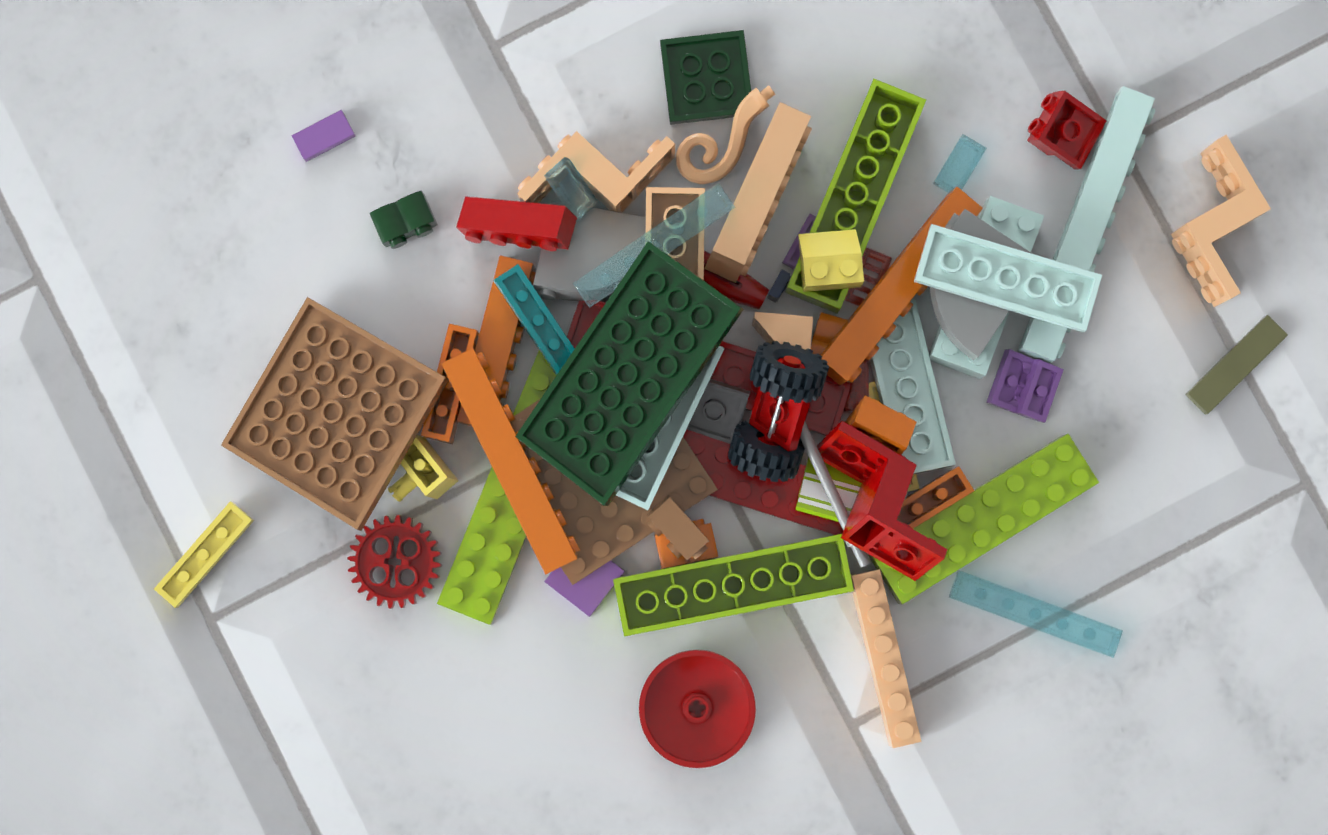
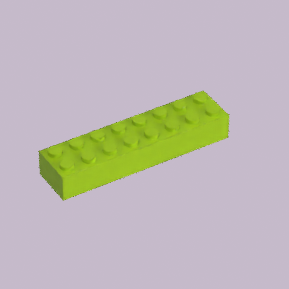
M873 78L810 233L856 229L863 256L926 99ZM799 257L785 293L838 314L849 288L803 292Z
M1065 434L913 528L915 531L927 538L934 539L939 545L948 549L945 559L916 581L869 554L868 556L876 569H880L882 579L897 603L904 604L1097 485L1099 481L1070 435Z
M842 534L615 578L613 582L624 637L853 592L854 588L844 540L841 538Z

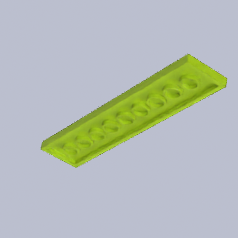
M540 350L537 353L514 410V416L541 399L556 377V374ZM493 468L490 470L437 602L438 605L491 625L527 537Z

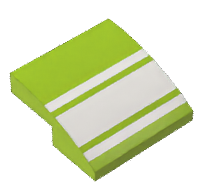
M808 456L795 510L839 522ZM825 463L843 504L850 515L862 483Z

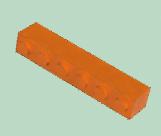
M500 255L494 279L519 264L533 285L536 274L534 272L535 266L530 262ZM493 281L475 350L477 354L483 352L490 366L485 369L490 380L495 378L502 390V394L498 395L501 401L502 398L506 399L510 382H507L506 379L508 371H513L515 368L517 355L513 354L515 344H520L522 341L524 327L520 326V320ZM461 405L457 422L472 426Z

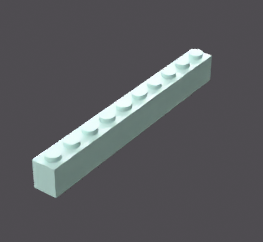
M1125 86L1116 93L1106 119L1107 122L1100 134L1052 260L1091 272L1095 271L1096 265L1092 263L1095 254H1100L1104 247L1106 238L1102 237L1105 228H1110L1114 221L1116 212L1112 210L1115 202H1120L1125 192L1126 186L1122 185L1125 176H1130L1136 161L1132 159L1135 150H1140L1146 135L1142 134L1145 124L1149 125L1154 116L1155 109L1152 108L1155 98ZM1030 317L1017 352L1034 359L1052 363L1056 358H1061L1066 343L1062 342L1066 332L1070 333L1072 329Z

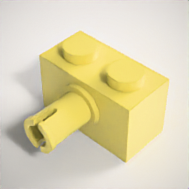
M417 435L400 463L407 473L390 486L388 490L390 493L394 492L392 496L399 502L417 486L425 496L438 499L459 480L427 439Z

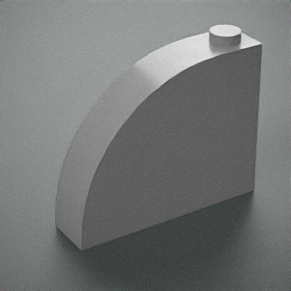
M551 200V205L566 206L577 217L568 250L557 249L556 251H548L541 248L533 284L541 299L553 301L555 298L587 301L612 295L614 292V282H620L645 246L646 217Z
M966 209L960 215L954 213L945 228L1031 253ZM930 287L932 306L942 330L961 352L975 360L980 356L1010 310Z

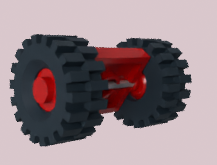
M772 341V344L765 342L763 345L758 346L750 372V381H753L755 387H759L749 423L743 421L741 425H736L728 451V459L731 460L733 466H738L739 471H747L748 476L754 477L756 475L760 477L759 480L766 481V478L771 479V482H778V479L785 482L788 481V478H795L805 450L800 436L812 399L816 401L821 396L829 370L827 361L821 360V355L813 354V350L808 348L806 350L802 349L801 345L796 344L792 346L789 342L780 344L778 341Z

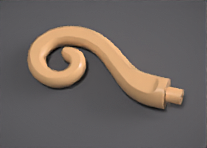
M767 86L760 92L755 88L741 101L733 118L727 151L721 161L712 168L705 170L697 169L690 161V152L696 145H702L706 149L702 158L705 164H711L716 159L718 146L712 137L707 134L696 133L686 137L681 142L676 153V164L679 172L685 179L697 184H709L719 181L732 171L742 154L751 122L769 107L767 101L776 95L771 87Z

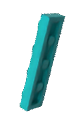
M517 264L493 281L557 376L575 348L519 264Z

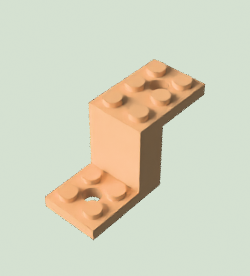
M576 131L572 136L568 134L558 144L559 150L552 157L548 155L541 161L538 166L540 170L532 178L528 176L521 182L518 187L520 191L517 195L520 202L540 203L569 172L610 211L622 213L675 158V143L667 136L662 141L656 140L647 150L649 155L642 162L636 161L628 170L629 176L626 177Z
M1227 134L1217 139L1200 154L1204 168L1211 172L1217 181L1216 187L1223 197L1226 196L1228 200L1191 220L1171 234L1175 250L1179 254H1183L1187 261L1186 267L1193 278H1197L1202 286L1201 293L1208 303H1212L1213 307L1226 302L1241 292L1212 243L1271 209Z

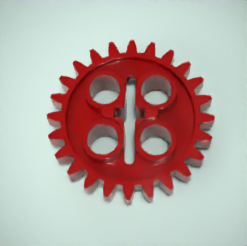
M396 515L394 523H392L389 516L384 517V524L374 519V529L364 526L366 535H355L356 539L360 542L359 546L350 545V548L356 551V555L347 557V560L355 562V566L349 568L348 572H356L357 574L351 582H361L362 585L357 592L363 593L368 591L367 601L377 597V606H382L385 600H387L389 609H393L396 601H398L400 608H405L406 599L411 604H416L415 595L418 594L422 598L427 597L423 589L425 587L434 589L430 579L440 577L437 573L433 572L434 568L442 567L441 563L435 562V557L440 556L442 553L432 549L438 544V541L428 540L432 534L430 530L424 533L421 532L423 523L419 522L415 527H412L413 518L408 517L404 524L402 523L401 515ZM398 536L399 543L396 557L401 559V565H396L395 567L396 584L392 588L390 583L394 567L388 561L389 558L392 559L395 556L394 538ZM384 538L387 540L389 547L387 552L381 555L377 553L375 544L379 539ZM409 540H413L417 544V552L412 557L407 556L404 552V545ZM378 567H382L386 572V578L382 583H377L373 579V571ZM406 569L412 570L415 574V580L409 586L405 585L401 580V575Z

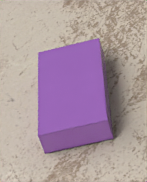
M340 110L291 136L303 159L307 162L354 138L355 134L343 111Z

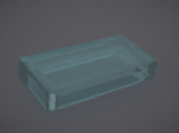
M962 134L933 184L948 193L955 187H959L962 190L987 148Z
M564 157L544 175L564 206L577 217V220H580L598 203V200L569 158Z

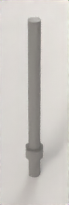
M804 422L800 439L844 530L849 514L807 424ZM845 541L847 547L852 548L860 568L871 563L866 552Z

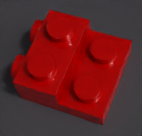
M1065 90L1050 93L1041 103V108L1044 109L1039 118H1035L1028 127L1030 136L1027 141L1045 154L1055 155L1073 169L1079 170L1084 165L1107 120Z

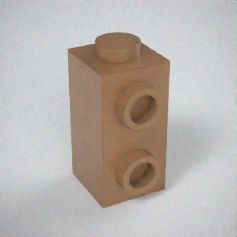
M669 495L647 514L651 519L647 523L648 526L658 537L663 533L668 538L670 543L666 546L677 558L683 555L686 560L691 557L697 559L707 550L708 547L705 544L709 542L708 538Z

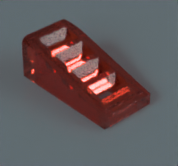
M866 246L862 256L863 269L866 268L876 272L878 276L874 278L864 274V280L874 284V287L888 270L892 257ZM868 257L882 262L881 268L868 263ZM863 285L858 288H849L844 300L859 306L864 298L854 295V290L857 289L869 294L872 289Z
M867 359L859 366L862 371L850 385L851 388L843 413H852L865 395L869 397V361Z

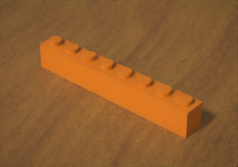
M955 187L945 196L820 354L822 356L821 360H826L829 366L827 375L837 384L842 385L847 381L852 383L862 371L859 367L865 359L869 361L877 353L879 347L876 344L882 337L886 339L896 328L894 321L899 315L904 317L914 305L910 302L916 294L920 296L927 289L928 286L916 283L914 279L930 225L933 224L945 228L954 213L960 215L966 209L977 216L983 209L959 187Z
M471 348L441 363L545 575L578 559L576 553L580 551V548L573 535L567 536L563 526L567 525V522L561 510L555 511L550 500L554 499L549 485L547 482L541 484L537 476L541 469L535 457L529 458L524 449L527 446L515 437L518 432L515 431L511 422L516 419L509 405L503 406L498 395L502 394V390L495 378L490 380L485 369L490 366L483 352L477 354L476 350Z

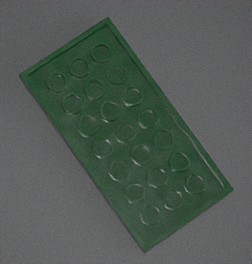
M648 241L515 437L603 506H609L744 309Z

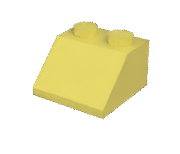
M856 229L798 234L803 292L858 288L864 283L862 253Z

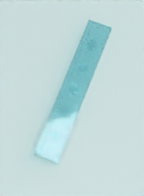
M718 183L578 279L573 285L590 308L616 289L648 241L666 254H669L733 210L735 206Z
M960 570L957 571L948 597L1111 658L1115 656L1123 630Z

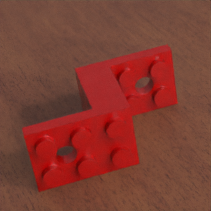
M841 421L817 445L825 463L862 483L841 538L916 581L944 560L948 550L939 545L934 539L927 538L912 529L908 524L897 520L917 465L905 456L884 446L878 440L872 439L857 430L854 426Z

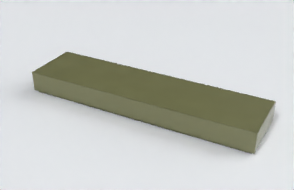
M1269 315L1264 316L1185 395L1205 415L1209 414L1288 334Z

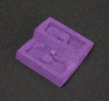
M1005 349L986 403L1045 423L1064 369L1040 359H1032L1011 349Z

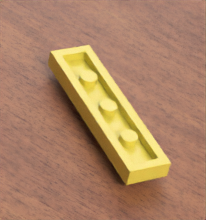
M230 501L158 583L154 590L174 608H178L254 520L234 502Z

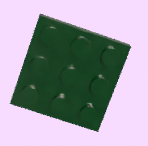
M744 30L660 40L670 125L734 117L741 101L751 92Z

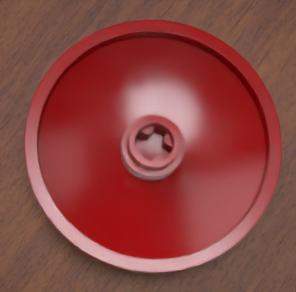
M688 650L666 658L650 673L640 695L639 718L647 740L665 759L684 767L706 768L728 760L746 743L755 721V697L747 677L731 660L712 651Z

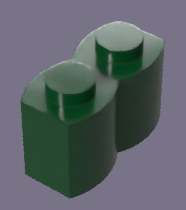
M422 190L369 213L382 244L385 247L391 246L392 249L405 245L407 243L406 239L411 236L417 235L420 238L433 232L432 228L438 225Z

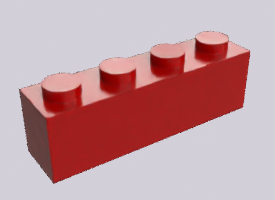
M465 196L456 228L465 235L466 240L473 243L490 241L499 246H506L507 243L526 249H530L531 246H539L548 251H556L557 249L568 250L577 217L566 206Z

